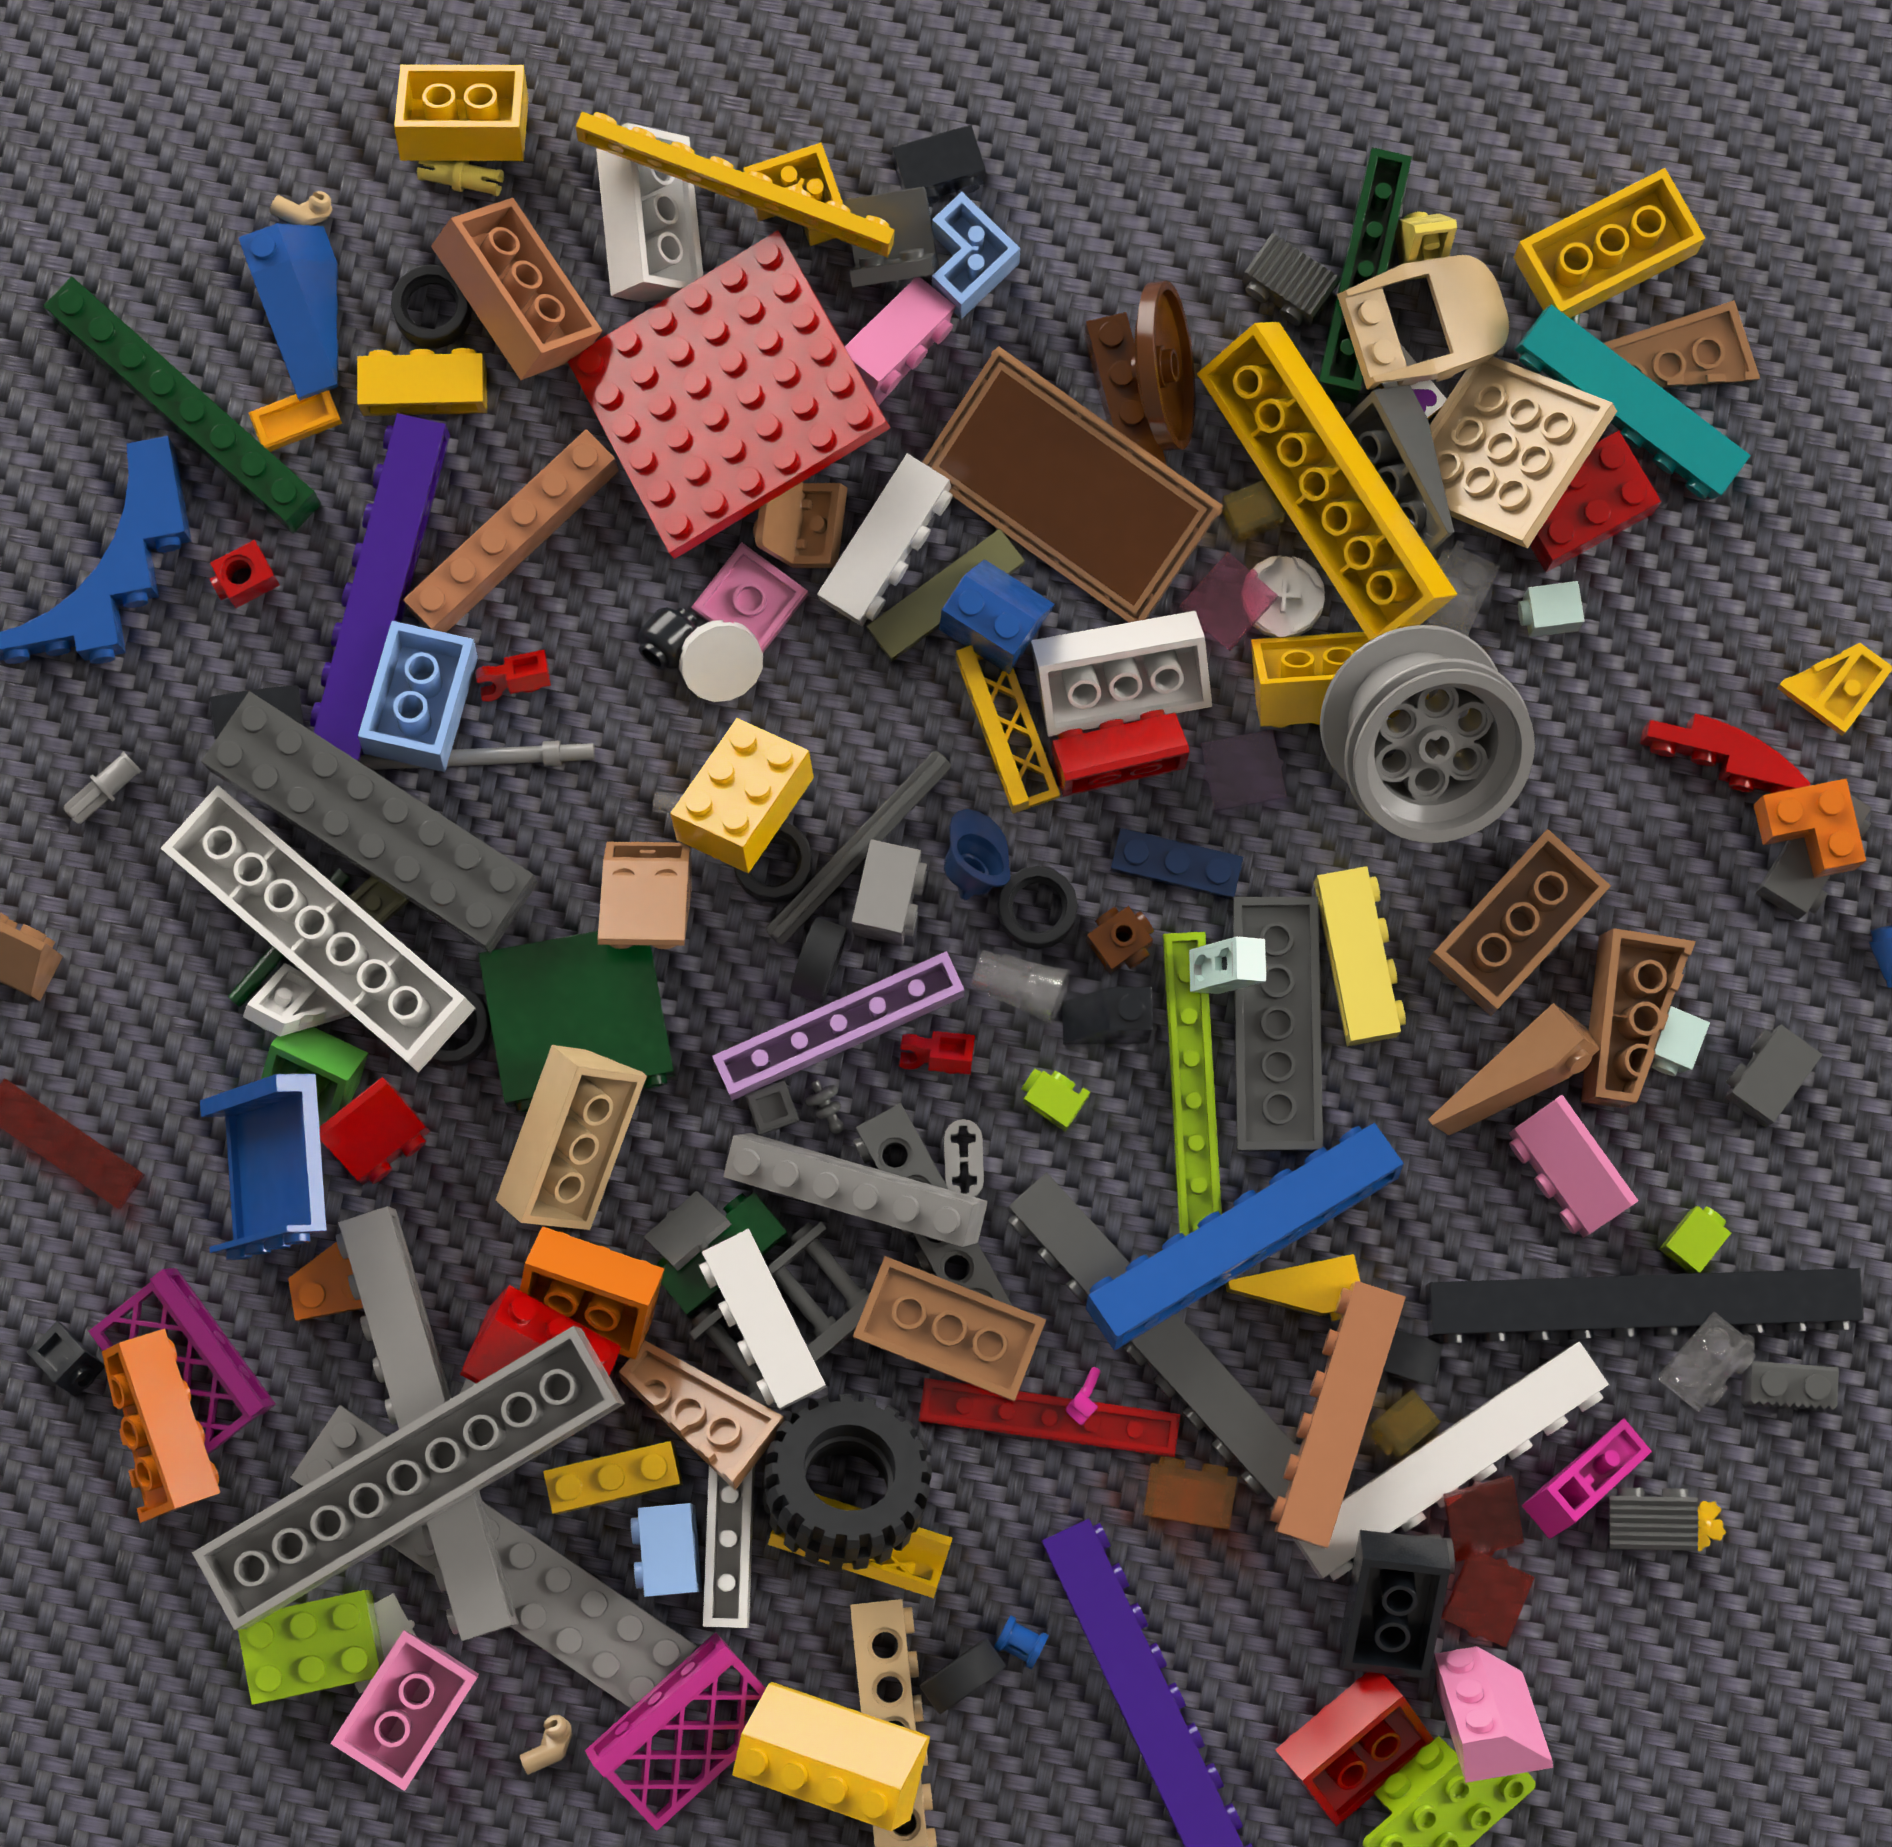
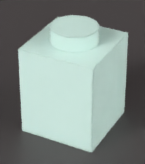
M1578 581L1528 587L1523 596V601H1518V615L1521 626H1527L1529 637L1579 631L1585 620Z
M1670 1006L1665 1028L1661 1031L1654 1049L1656 1052L1652 1060V1068L1661 1073L1676 1076L1677 1072L1682 1073L1693 1069L1710 1022Z

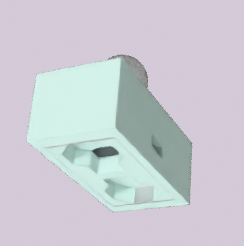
M1233 937L1189 950L1190 992L1221 994L1266 982L1269 966L1265 957V939Z

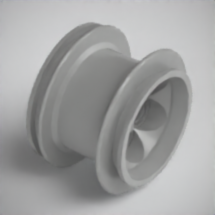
M1435 625L1407 626L1375 637L1355 651L1340 667L1327 689L1320 715L1321 740L1333 769L1348 784L1357 804L1373 821L1391 833L1408 840L1425 843L1448 842L1482 830L1498 819L1513 804L1524 788L1532 768L1535 750L1534 731L1521 695L1512 683L1498 672L1492 659L1481 646L1468 636L1446 627ZM1438 689L1435 696L1426 699L1429 692ZM1469 709L1465 717L1459 718L1463 711ZM1400 710L1395 718L1387 720L1392 712ZM1396 749L1392 756L1383 759L1387 752Z

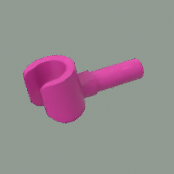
M1096 1367L1091 1368L1083 1387L1066 1407L1067 1414L1080 1425L1098 1408L1088 1398L1092 1394L1101 1373L1100 1369Z

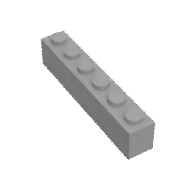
M753 1133L733 1136L723 1176L724 1178L961 1247L978 1243L988 1203L986 1200Z

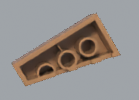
M1615 928L1599 936L1589 1032L1600 1050L1592 1056L1590 1064L1584 1069L1581 1102L1624 1108L1637 1103L1656 1052L1654 1050L1656 1043L1669 1017V1014H1667L1675 992L1679 989L1683 978V969L1696 941Z

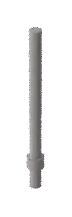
M543 741L542 746L451 750L447 767L543 762L544 766H561L562 761L595 760L594 743L561 745V741ZM367 754L361 755L359 761L371 770L424 768Z

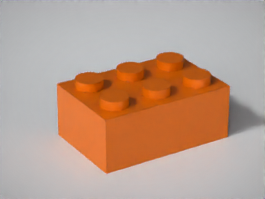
M542 1226L525 1262L520 1291L621 1346L619 1354L636 1360L652 1323L664 1268Z

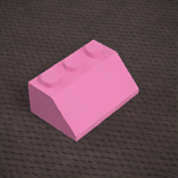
M1563 1095L1553 1100L1509 1132L1513 1139L1509 1143L1512 1151L1523 1164L1529 1161L1538 1174L1534 1178L1537 1186L1548 1199L1554 1196L1563 1209L1559 1215L1573 1234L1579 1231L1584 1238L1638 1202L1636 1196Z
M403 1630L330 1744L405 1791L479 1674L441 1649Z
M1477 1646L1434 1654L1437 1693L1465 1783L1553 1768V1761L1522 1671Z

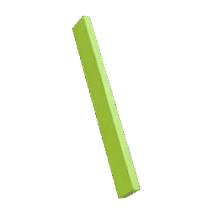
M1205 932L1166 933L1162 936L1179 1233H1183L1185 1236L1197 1230L1199 1222L1209 1214L1219 1211L1222 1215L1209 993L1190 992L1189 950L1206 945Z

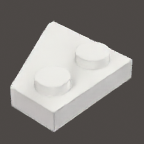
M284 963L249 1001L243 1017L259 1025L262 1029L281 1037L347 1017L350 1013L307 975Z

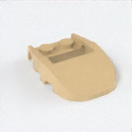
M1468 255L1449 256L1401 264L1337 294L1367 390L1375 389L1383 382L1397 381L1398 386L1413 385L1421 381L1436 379L1438 382L1452 378L1456 373L1470 367L1474 368L1490 360L1504 346L1509 334L1507 310L1494 275L1483 262ZM1426 275L1450 354L1407 366L1383 287Z

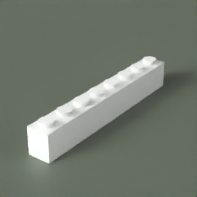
M1580 1341L1576 1342L1345 1497L1342 1501L1328 1548L1323 1549L1296 1539L1293 1540L1317 1576L1324 1578L1330 1575L1334 1581L1353 1568L1351 1559L1355 1557L1360 1530L1391 1533L1401 1526L1404 1532H1407L1426 1519L1422 1512L1435 1502H1437L1440 1508L1444 1507L1462 1494L1458 1489L1460 1485L1471 1478L1477 1484L1497 1471L1493 1464L1506 1454L1513 1460L1530 1449L1533 1445L1529 1439L1543 1430L1548 1436L1568 1423L1564 1415L1579 1406L1581 1411L1584 1412L1604 1398L1600 1391L1609 1384Z

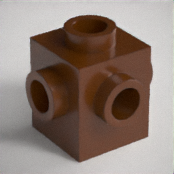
M1127 906L1119 912L1116 907H1113L1095 921L1099 927L1087 934L1086 943L1109 975H1111L1124 965H1127L1129 969H1133L1150 956L1147 949L1152 946L1153 939L1150 934L1154 932V929L1141 911L1134 914L1131 908ZM1120 934L1125 935L1129 938V941L1121 942L1116 936Z

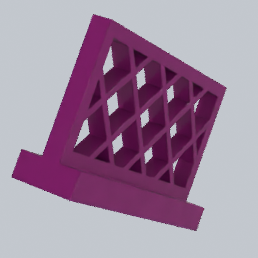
M162 1269L149 1279L150 1283L88 1332L102 1351L113 1346L104 1332L116 1322L131 1324L129 1339L138 1337L139 1326L160 1328V1330L165 1328L167 1337L168 1330L182 1331L188 1339L186 1357L177 1356V1362L185 1363L183 1380L188 1384L191 1394L210 1397L207 1421L197 1420L202 1427H206L204 1446L209 1455L256 1417L269 1411L276 1403L178 1269ZM153 1293L163 1305L161 1323L140 1320L142 1303ZM133 1310L132 1319L124 1318L126 1314ZM170 1316L173 1318L177 1325L169 1324ZM195 1350L202 1359L194 1358ZM193 1364L205 1365L213 1373L211 1391L190 1388ZM220 1384L222 1385V1387L224 1388V1390H225L227 1393H220V1392H219V1391H220ZM219 1398L232 1400L243 1414L231 1425L215 1423ZM214 1429L223 1430L221 1433H219L216 1437L213 1438Z

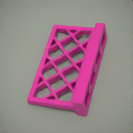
M715 1632L592 1743L585 1752L599 1773L606 1777L647 1822L658 1831L736 1760L741 1734L748 1721H744L746 1700H760L766 1687ZM733 1665L740 1673L739 1691H717L718 1677ZM749 1683L755 1691H747V1684ZM693 1700H708L706 1721H684L685 1707ZM716 1700H738L736 1721H714ZM677 1715L676 1721H670ZM735 1729L734 1743L727 1750H712L713 1730ZM659 1730H675L674 1750H651L652 1737ZM683 1730H705L704 1750H681ZM643 1759L641 1780H622L614 1771L626 1760ZM650 1759H673L671 1780H648ZM680 1759H703L702 1773L694 1780H679ZM711 1759H716L713 1763L710 1764ZM631 1789H640L639 1797ZM648 1789H670L669 1803L657 1814H654L646 1806Z

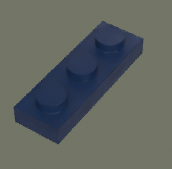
M1120 828L1110 871L1233 900L1244 857Z

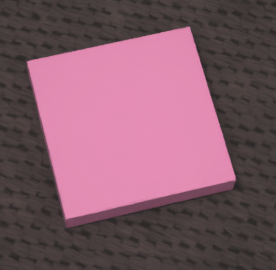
M741 542L691 609L707 622L723 620L724 623L737 622L743 624L755 635L764 653L808 596V590Z

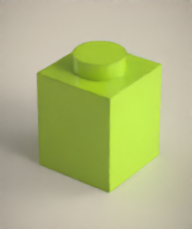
M1696 1206L1689 1210L1659 1250L1689 1274L1700 1273L1731 1235V1232L1724 1227L1726 1220L1716 1211L1707 1206L1703 1210Z

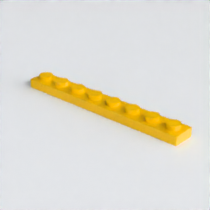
M581 112L576 124L577 139L582 143L888 258L894 244L895 229L890 228L889 224L881 218L871 215L863 218L850 213V209L839 202L827 201L826 204L811 198L812 196L809 192L802 188L789 186L786 189L773 184V181L762 173L750 171L747 174L733 169L734 166L725 159L714 156L707 159L694 154L695 151L689 146L679 142H672L670 145L659 141L654 134L643 128L633 127L630 130L619 126L612 117L606 114L595 112L593 115Z

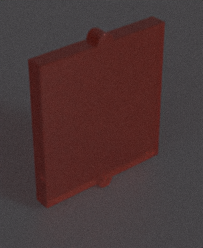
M1511 1475L1485 1483L1475 1481L1473 1486L1443 1494L1456 1562L1483 1554L1492 1556L1494 1551L1524 1543L1515 1484Z
M1470 1548L1441 1619L1468 1630L1470 1637L1476 1638L1481 1636L1500 1646L1506 1647L1535 1577L1509 1566L1508 1561L1504 1558L1496 1560Z

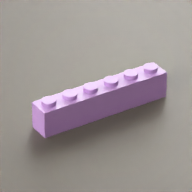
M946 951L712 1057L733 1101L964 997V988Z

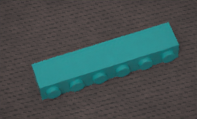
M1552 304L1541 313L1514 349L1522 355L1519 360L1529 370L1537 374L1543 371L1555 381L1612 402L1617 413L1610 423L1621 430L1620 433L1626 443L1635 449H1639L1641 446L1654 455L1652 461L1656 466L1668 474H1673L1674 471L1687 480L1686 488L1701 499H1706L1707 496L1711 499L1721 496L1751 456Z

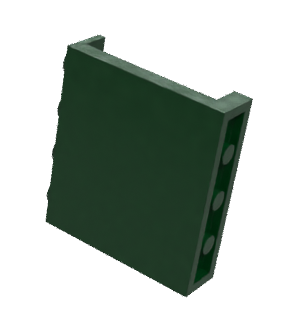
M598 931L497 949L491 953L488 951L478 953L504 1103L509 1108L516 1106V1112H528L552 1045L588 1050L641 1071L647 1075L643 1089L667 1085V1078L676 1076L671 1058L651 945H632L624 949L613 948L610 945H598Z

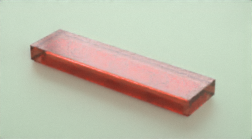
M4 1078L1 1082L0 1128L121 1210L145 1174L9 1080Z

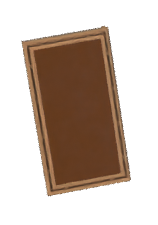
M1000 346L992 351L991 357L922 461V463L950 480L951 489L949 492L953 494L954 498L996 528L1001 529L1003 533L1129 623L1146 620L1215 518L1222 513L1223 505Z

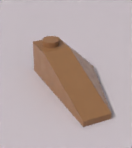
M1553 1003L1428 1120L1433 1126L1450 1136L1568 1079L1573 1074L1583 1071L1590 1064L1592 1056L1600 1049L1583 1024Z

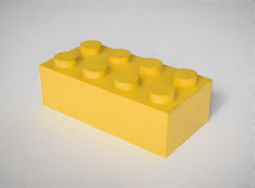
M1663 168L1519 242L1513 258L1543 311L1552 304L1571 318L1696 255L1706 238L1666 168Z

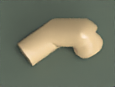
M322 191L314 192L308 201L299 205L277 195L270 206V214L296 225L317 224L326 220L332 212L331 198Z
M551 1715L545 1720L543 1725L545 1731L539 1747L520 1754V1759L527 1775L561 1761L565 1757L572 1737V1728L569 1721L561 1715Z

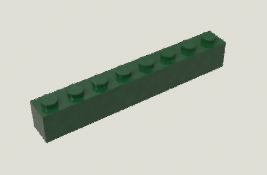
M71 276L43 305L57 325L291 533L294 534L321 505L314 490L75 278Z

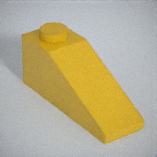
M1351 1254L1233 1279L1225 1283V1286L1229 1293L1317 1316L1330 1314L1333 1322L1339 1321L1342 1316L1335 1313L1342 1288L1350 1290L1353 1282H1360L1355 1255Z

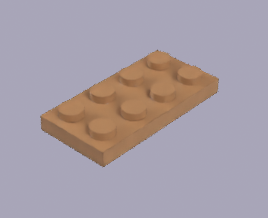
M885 1256L853 1338L1015 1402L1046 1319Z

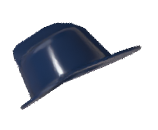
M971 809L958 811L951 818L950 847L944 860V871L949 880L958 887L960 898L966 901L973 895L986 894L993 887L1005 886L1010 881L1009 854L1005 835L990 817Z

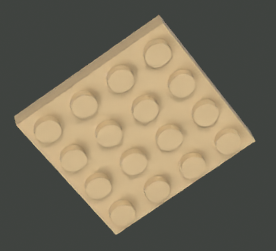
M1492 357L1490 360L1474 368L1466 369L1429 425L1450 516L1528 548L1617 413L1613 403L1496 357Z

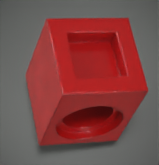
M255 540L210 562L216 575L209 579L221 601L229 598L235 608L280 586ZM248 568L251 570V576L248 581L243 584L232 583V576L238 569Z

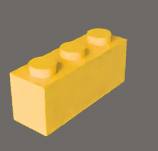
M470 348L453 349L451 354H435L434 351L428 349H415L410 351V355H393V352L387 350L370 351L368 356H357V404L363 416L397 415V413L403 415L487 413V365L482 353H476L474 349Z
M672 1441L543 1471L552 1514L556 1515L683 1485L675 1445Z

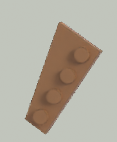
M1735 300L1603 343L1661 388L1751 382L1760 379Z
M645 1340L636 1360L629 1358L619 1371L622 1382L734 1490L737 1489L764 1454L770 1443L774 1441L776 1431L784 1421V1417L781 1414Z

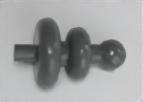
M819 1080L811 1082L815 1092L805 1098V1104L809 1107L819 1105L820 1108L816 1110V1117L828 1120V1128L831 1133H841L844 1129V1123L836 1115V1112L841 1109V1104L838 1101L831 1102L830 1098L837 1094V1086L828 1085L822 1088Z

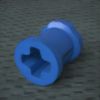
M1010 1615L994 1645V1649L997 1652L1004 1650L1026 1662L1027 1668L1032 1670L1049 1635L1044 1632L1039 1635L1016 1623V1617Z

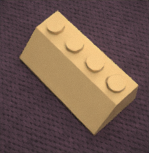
M552 1045L496 1201L520 1223L590 1230L647 1075L588 1050Z

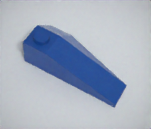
M277 223L238 237L299 401L337 388L338 263L324 226Z

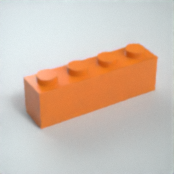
M165 1328L117 1343L103 1350L102 1356L113 1405L117 1409L123 1408L124 1417L121 1420V1428L119 1429L122 1445H126L132 1450L135 1468L128 1470L132 1488L140 1487L144 1506L137 1508L140 1523L219 1494L218 1471L209 1460L204 1446L205 1433L201 1424L195 1419L190 1404L191 1392L188 1384L181 1378L176 1363L177 1351L174 1343L167 1337Z

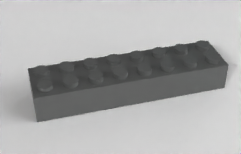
M250 691L201 761L211 773L489 953L493 951L538 884L531 872Z

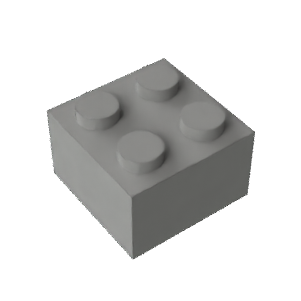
M870 840L852 918L853 935L903 946L905 935L913 937L918 917V905L912 904L914 894L923 895L927 877V864L921 863V850Z

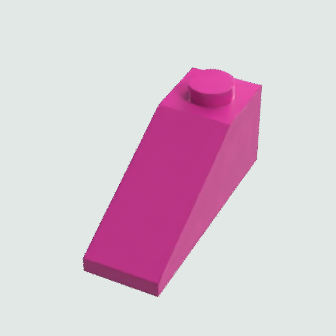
M1623 1418L1544 1484L1521 1506L1545 1535L1551 1539L1576 1523L1652 1451L1625 1418Z

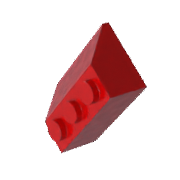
M1163 709L1143 713L1140 715L1139 721L1124 724L1123 719L1110 720L1099 725L1100 730L1083 733L1081 728L1067 730L1058 734V740L1052 741L1051 750L1063 797L1185 769L1190 754L1187 740L1176 713L1165 714Z
M508 1285L490 1305L460 1375L477 1384L573 1326L582 1328L609 1376L621 1346Z
M1367 1672L1335 1700L1322 1708L1316 1716L1297 1732L1290 1735L1275 1751L1337 1827L1374 1795V1792L1391 1775L1403 1768L1424 1746L1430 1744L1434 1739L1405 1697L1384 1674Z

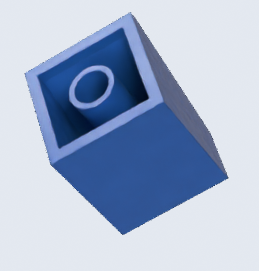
M984 559L963 576L942 608L939 630L965 647L972 645L976 654L1010 674L1055 604Z

